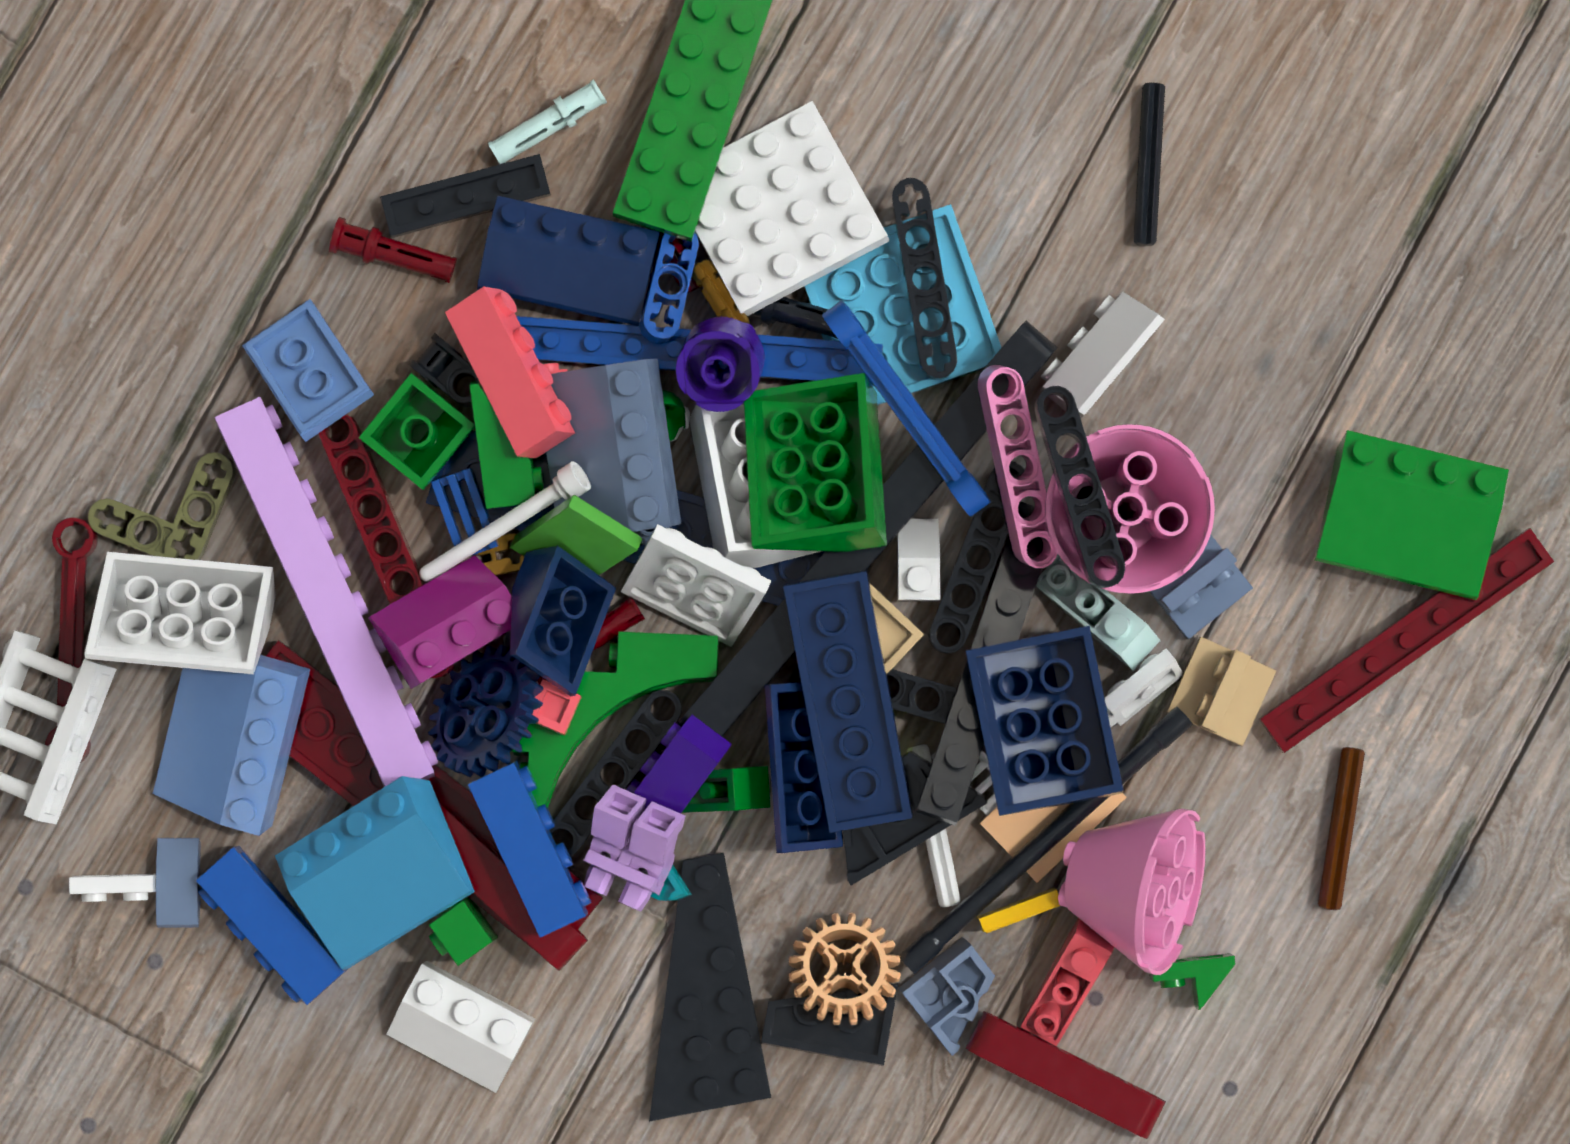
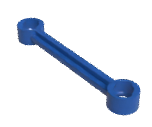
M841 300L823 313L822 317L830 329L856 360L940 474L966 513L972 517L991 503L980 484L960 461L846 303Z

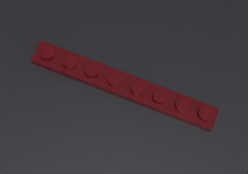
M1526 529L1489 555L1477 600L1438 591L1259 718L1260 722L1282 753L1287 752L1551 565L1554 560L1532 529Z

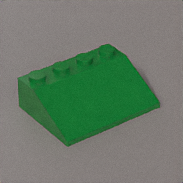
M860 373L755 390L744 402L752 547L754 549L848 552L887 546L877 392L866 374Z
M1347 430L1336 450L1314 561L1477 600L1502 510L1509 469Z

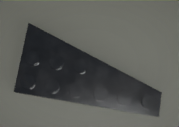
M724 852L683 860L681 878L692 895L678 900L649 1122L771 1098Z

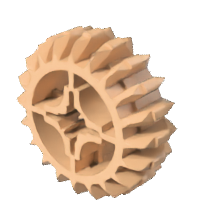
M838 913L832 914V926L829 927L822 918L817 919L816 927L819 933L806 927L803 930V936L808 943L796 940L793 944V949L800 955L789 957V966L798 969L789 973V982L802 983L794 989V996L802 998L809 995L804 1002L803 1008L809 1011L816 1005L820 1006L817 1019L821 1021L826 1017L828 1011L834 1013V1025L840 1024L842 1014H848L849 1023L856 1025L857 1012L859 1011L862 1012L867 1020L872 1019L873 1010L870 1006L871 1004L883 1011L887 1003L881 995L894 997L896 989L889 983L899 982L901 975L900 972L890 969L900 964V956L887 955L895 948L894 941L887 940L880 943L885 935V929L880 927L873 933L869 932L872 920L869 918H865L861 926L855 925L856 915L854 913L848 915L847 924H841ZM841 939L858 942L854 947L847 950L839 949L832 943L830 945L827 944ZM816 952L823 957L822 962L829 969L819 986L814 982L810 972V963ZM870 952L875 957L879 968V976L873 986L866 981L867 976L860 968ZM842 962L844 966L845 962L850 964L853 962L851 975L846 976V973H844V976L839 974L836 976L837 963ZM848 988L856 994L861 993L862 995L851 999H840L828 994L832 995L838 989Z

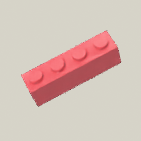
M483 286L447 310L445 314L517 457L538 458L575 434L570 423L571 413L565 403L557 398L551 386L553 384L552 375L546 366L539 362L533 350L535 348L534 340L530 333L524 327H521L515 315L517 307L511 296L501 289Z

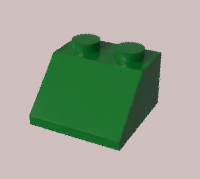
M411 373L359 438L424 490L475 428V424Z

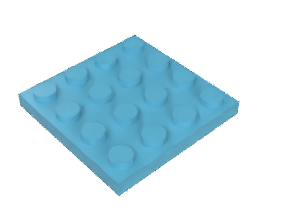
M951 204L932 211L957 352V365L953 373L947 378L941 380L929 378L922 372L919 364L896 224L884 227L889 242L804 286L809 302L812 305L830 309L841 300L846 303L875 344H883V356L911 394L984 369L1002 348ZM926 213L904 220L902 223L904 224L912 219L927 220ZM913 227L907 231L905 240L910 248L920 250L928 245L929 234L924 228ZM922 267L914 272L912 281L918 289L927 291L935 286L936 275L931 269ZM928 308L920 314L919 322L925 330L936 331L943 325V316L939 310ZM821 334L823 340L839 341V339ZM946 334L935 339L922 338L923 346L932 343L933 356L927 359L928 366L934 365L937 372L944 371V364L950 362L949 355L943 356L939 346L940 341L948 342ZM873 386L877 392V405L886 403L875 386Z

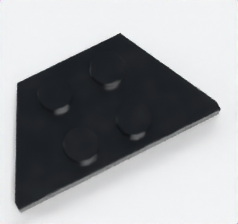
M913 751L902 755L913 817L906 820L843 830L847 881L850 886L952 825L916 812L932 763ZM970 786L959 820L988 802L983 794Z

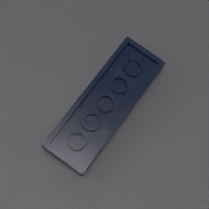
M867 570L784 585L785 599L829 832L911 819L913 814Z

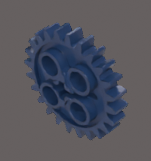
M488 645L484 654L478 650L475 651L472 662L463 658L461 660L462 670L459 673L453 670L449 672L452 679L450 685L441 684L440 688L445 694L443 698L433 701V704L438 706L439 710L429 716V720L437 723L428 732V735L436 739L431 744V747L438 752L437 760L445 763V767L470 778L473 774L484 777L487 769L492 772L497 771L499 760L509 764L510 752L512 750L519 753L522 751L519 742L521 738L532 737L527 728L529 724L539 721L536 716L532 715L533 710L543 706V702L535 698L544 690L543 686L536 683L540 675L511 656L510 649L503 645H499L497 649Z

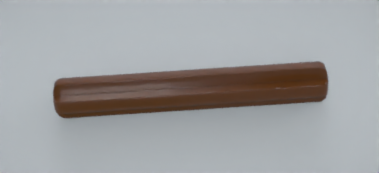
M1343 747L1341 750L1318 900L1319 907L1336 911L1342 907L1365 757L1364 750L1359 748Z

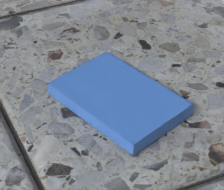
M311 299L242 345L305 442L374 396V393Z

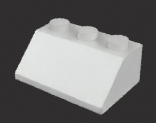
M1124 292L1116 300L1109 295L1094 312V315L1099 320L1093 328L1088 331L1082 327L1067 344L1073 351L1062 363L1056 358L1040 376L1046 381L1045 385L1040 389L1042 392L1050 386H1061L1072 393L1080 418L1088 412L1165 320L1159 314ZM1048 396L1066 411V404L1060 396Z
M425 961L421 964L407 990L386 1035L496 1093L535 1018Z

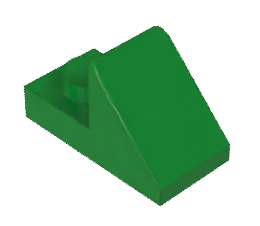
M1227 953L1176 959L1165 973L1161 975L1149 974L1150 980L1153 982L1160 981L1161 988L1185 986V978H1191L1194 1005L1196 1009L1200 1010L1235 966V956Z

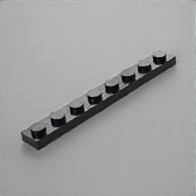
M1020 501L1018 506L1020 517L1026 518L1030 516L1035 506ZM1009 535L971 649L1019 639L1042 568H1034L1019 561L1012 550ZM1040 537L1031 539L1027 545L1028 556L1035 558L1043 550V541ZM967 660L916 810L917 813L955 826L958 823L984 744Z

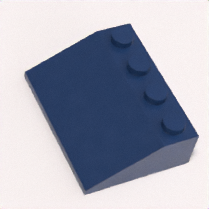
M1090 626L966 650L999 816L1123 793L1124 790Z

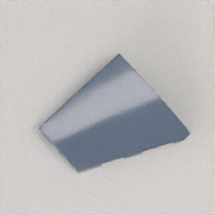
M962 937L898 989L945 1049L953 1056L960 1048L958 1041L968 1021L973 1022L976 1016L980 997L988 991L995 975L973 946Z

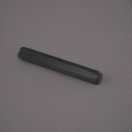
M1154 82L1145 83L1142 87L1134 243L1141 246H1152L1157 241L1165 86L1164 84Z

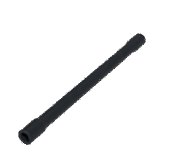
M1177 706L1153 726L1147 736L1118 761L1122 785L1161 750L1168 748L1193 725L1190 719ZM1110 796L1071 803L931 930L924 932L899 955L903 963L916 974L943 949V946Z

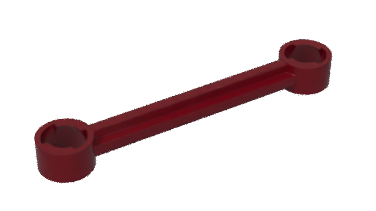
M67 518L57 524L52 534L53 546L62 556L58 660L79 668L83 663L87 557L96 549L98 536L88 521L79 518ZM74 523L85 526L89 533V539H85L80 549L74 550L72 553L68 552L63 547L61 541L63 530L73 526ZM59 678L57 705L64 707L73 688L71 683ZM57 722L56 727L50 731L46 738L45 745L47 746L52 743L57 730ZM90 739L85 749L81 762H83L87 758L90 752Z

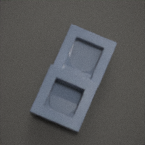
M157 838L156 925L158 928L199 927L201 896L198 891L201 889V886L196 881L200 873L201 842L199 838Z

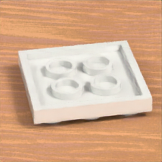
M657 524L627 577L621 592L706 635L718 636L720 642L732 647L766 594L771 580L761 576L757 570L751 567L741 566L723 557L719 551L713 548L702 547L686 539L681 532L675 529H666Z

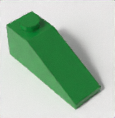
M472 381L470 383V392L486 509L520 505L544 489L541 467L533 466L532 458L517 457L479 381Z

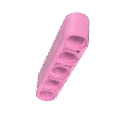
M992 365L981 372L978 379V391L1012 550L1019 561L1034 568H1045L1056 559L1057 552L1051 542L1046 525L1045 500L1047 493L1024 384L1020 374L1014 369L1001 365ZM1004 373L1008 378L1009 387L1003 395L996 396L992 390L993 379L997 375ZM1013 414L1017 420V429L1013 435L1005 437L1001 432V422L1006 416ZM1022 455L1026 461V469L1021 476L1013 477L1009 471L1010 462L1014 457ZM1031 496L1035 502L1034 511L1030 516L1022 518L1018 513L1019 502L1023 498ZM1040 537L1043 541L1042 553L1035 558H1030L1027 554V545L1031 539Z

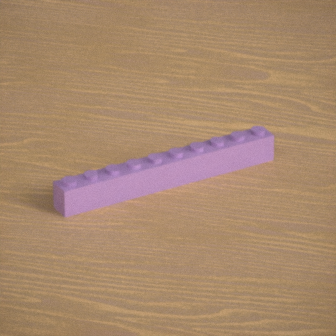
M258 397L216 416L215 421L384 787L401 776L423 780L434 777L432 766L438 764L435 753L429 741L421 743L415 732V728L421 726L420 721L411 703L403 706L397 693L398 690L404 688L395 667L390 666L386 668L380 653L386 651V648L376 630L372 629L369 631L362 616L369 613L359 590L351 593L345 581V578L351 576L350 570L342 553L336 556L332 553L327 541L334 539V536L325 517L322 516L317 519L310 504L317 501L308 480L299 481L293 467L300 463L291 443L287 442L283 445L276 430L281 428L282 424L273 405L265 407L261 397Z

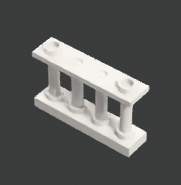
M14 630L12 638L3 649V661L0 667V745L41 761L42 769L34 785L0 772V790L26 800L27 807L24 816L40 822L57 824L116 668L88 659H84L82 665L76 668L37 652L36 649L40 638ZM29 667L72 684L73 689L64 707L21 690ZM14 705L57 722V730L49 746L6 729Z

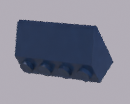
M497 196L488 228L477 290L483 286L501 289L514 299L639 326L660 232Z
M802 683L765 685L776 853L843 847L842 831L829 832Z

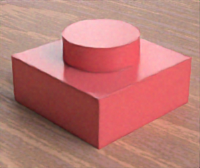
M542 679L540 685L543 686L544 690L535 698L543 702V706L533 710L532 715L539 719L536 724L565 736L582 697L578 694L570 697L550 682Z

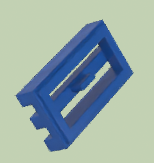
M472 468L431 482L454 546L463 540L443 486L450 485L468 537L475 534L476 530L458 481L465 479L482 528L491 523ZM496 539L473 555L498 547V540Z

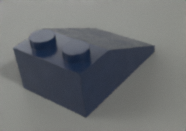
M558 545L526 552L512 587L510 655L570 697L576 696L616 587Z

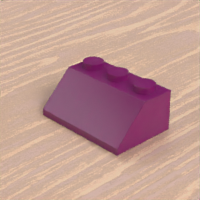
M474 555L371 615L368 619L410 689H413L511 630L512 596L506 586Z

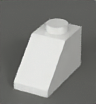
M910 519L897 534V601H939V520Z

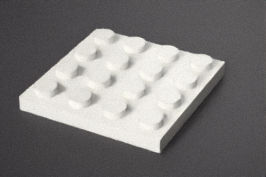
M813 101L723 148L695 231L735 302L737 309L740 313H745L747 316L889 242L886 231Z

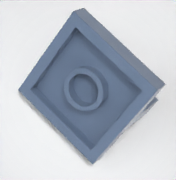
M1210 535L1209 541L1199 559L1185 574L1164 587L1149 591L1186 639H1190L1253 589L1251 584L1235 566L1234 563L1237 559L1228 548L1222 549L1212 535Z

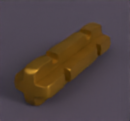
M709 260L697 263L693 268L692 278L699 287H704L701 292L718 317L734 318L749 324V318L745 313L739 312L721 277H716L718 271L713 263Z

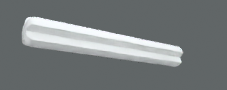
M923 744L908 748L907 752L913 751L932 763L927 745ZM946 829L926 840V846L940 907H950L958 905L961 898Z

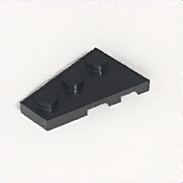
M898 983L891 984L896 989L894 997L881 995L887 1003L886 1008L881 1011L871 1004L873 1018L867 1020L862 1012L859 1011L857 1012L856 1025L849 1023L848 1014H842L840 1024L834 1025V1013L829 1011L822 1021L817 1019L820 1006L816 1005L809 1011L803 1008L804 1002L809 996L769 1001L761 1044L884 1066ZM846 990L828 995L840 999H851L862 994Z

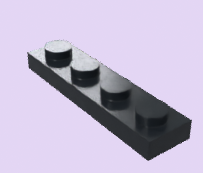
M537 154L380 196L390 236L395 238L492 212L497 196L530 202L551 196L541 156Z

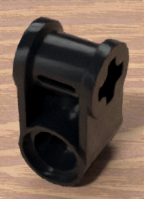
M434 333L431 337L432 343L417 361L411 360L408 365L434 387H439L463 407H472L471 396L461 397L457 393V384L462 378L469 376L479 381L472 366L462 358L463 356Z

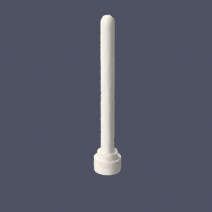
M571 461L557 471V476L553 478V484L423 566L419 571L420 578L425 582L435 579L560 498L568 499L573 495L581 496L591 489L587 475L576 462Z

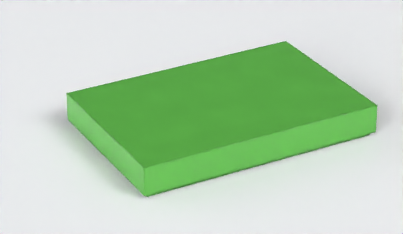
M573 495L515 535L510 548L525 557L526 552L558 545L596 574L600 575L636 552L642 538L576 495Z

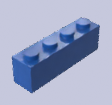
M515 761L469 783L468 786L539 937L541 938L585 917L588 914L585 906L591 904V900L582 881L574 883L567 869L573 865V862L564 843L556 845L551 835L550 829L554 828L555 824L545 804L538 807L531 791L537 789V785L529 768L525 766L520 769L518 762Z
M240 846L230 849L196 880L202 887L198 891L202 899L212 909L215 910L217 907H220L230 918L226 922L228 928L241 941L247 937L257 949L253 953L255 958L267 971L270 972L275 969L285 980L281 984L282 988L296 1003L302 999L308 1005L347 971L340 968L316 931Z

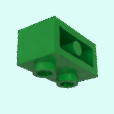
M469 898L462 902L459 901L436 915L437 919L429 924L433 930V933L429 935L431 942L442 956L449 953L457 966L498 938V935L476 904Z

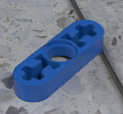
M664 233L658 243L639 322L642 335L650 342L665 343L679 329L699 247L696 234H694L692 242L682 240V245L688 249H684L680 254L677 264L669 263L673 258L675 247L672 244H668L673 242L676 237ZM663 274L675 276L680 283L679 292L673 295L664 293L658 285L659 277ZM661 304L669 305L665 311L664 322L669 324L670 327L666 326L662 332H658L655 330L656 323L650 321V319H654L658 315Z

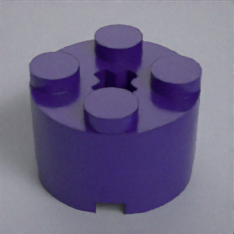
M714 317L695 325L686 337L676 363L677 381L684 394L693 399L696 405L708 411L725 412L742 405L757 388L764 368V349L761 340L756 334V330L748 323L729 317ZM715 360H722L723 364L727 365V368H720L719 362Z

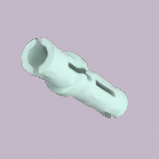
M594 79L564 99L561 96L553 100L554 105L521 123L494 141L488 142L500 164L506 163L567 125L569 128L577 125L575 120L600 105L606 104L607 101Z

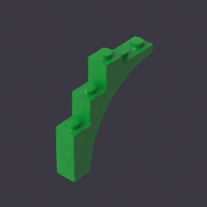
M618 631V642H610L609 667H617L616 673L584 672L576 693L581 695L582 698L566 735L564 736L536 723L529 724L527 729L532 734V737L521 738L519 742L522 751L520 753L512 750L514 756H529L528 762H521L520 769L527 766L534 778L537 789L531 792L538 807L543 804L547 808L549 807L558 779L575 750L601 722L620 708L655 691L682 684L713 682L717 678L718 636Z

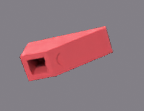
M1078 918L1058 952L1020 1027L1057 1046L1110 958L1114 946Z

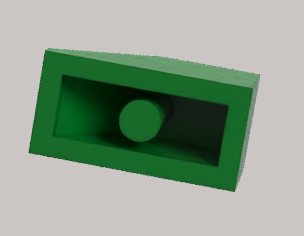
M768 766L714 769L682 813L771 808Z

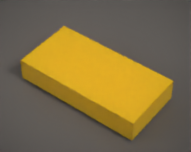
M1051 888L979 915L977 918L983 932L989 933L1059 907V893L1056 888Z

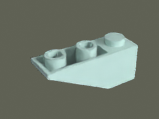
M1059 555L1040 574L1036 587L1081 627L1090 626L1092 637L1132 671L1160 642V639L1146 622L1107 590L1094 587L1077 576L1062 561Z

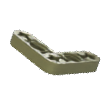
M213 452L201 457L195 467L173 523L119 501L106 498L98 500L90 508L88 513L89 525L102 536L150 555L178 558L180 551L175 549L174 545L176 541L184 542L189 530L180 529L183 521H185L192 527L204 529L202 537L197 533H193L190 545L195 548V552L193 555L186 554L183 559L201 560L234 481L236 472L234 464L230 458L221 453ZM217 460H221V469L226 471V476L224 479L216 478L211 488L220 491L218 498L216 499L207 492L196 491L198 483L205 487L208 485L210 474L205 472L206 466L208 464L215 465ZM197 498L208 500L212 509L210 516L201 522L193 520L189 514V506ZM110 506H113V514L127 521L129 512L135 515L127 525L126 538L120 536L125 529L123 527L109 524L106 529L102 528L103 520L98 518L100 510L108 511ZM151 521L157 527V538L151 544L143 545L136 539L135 531L141 522Z

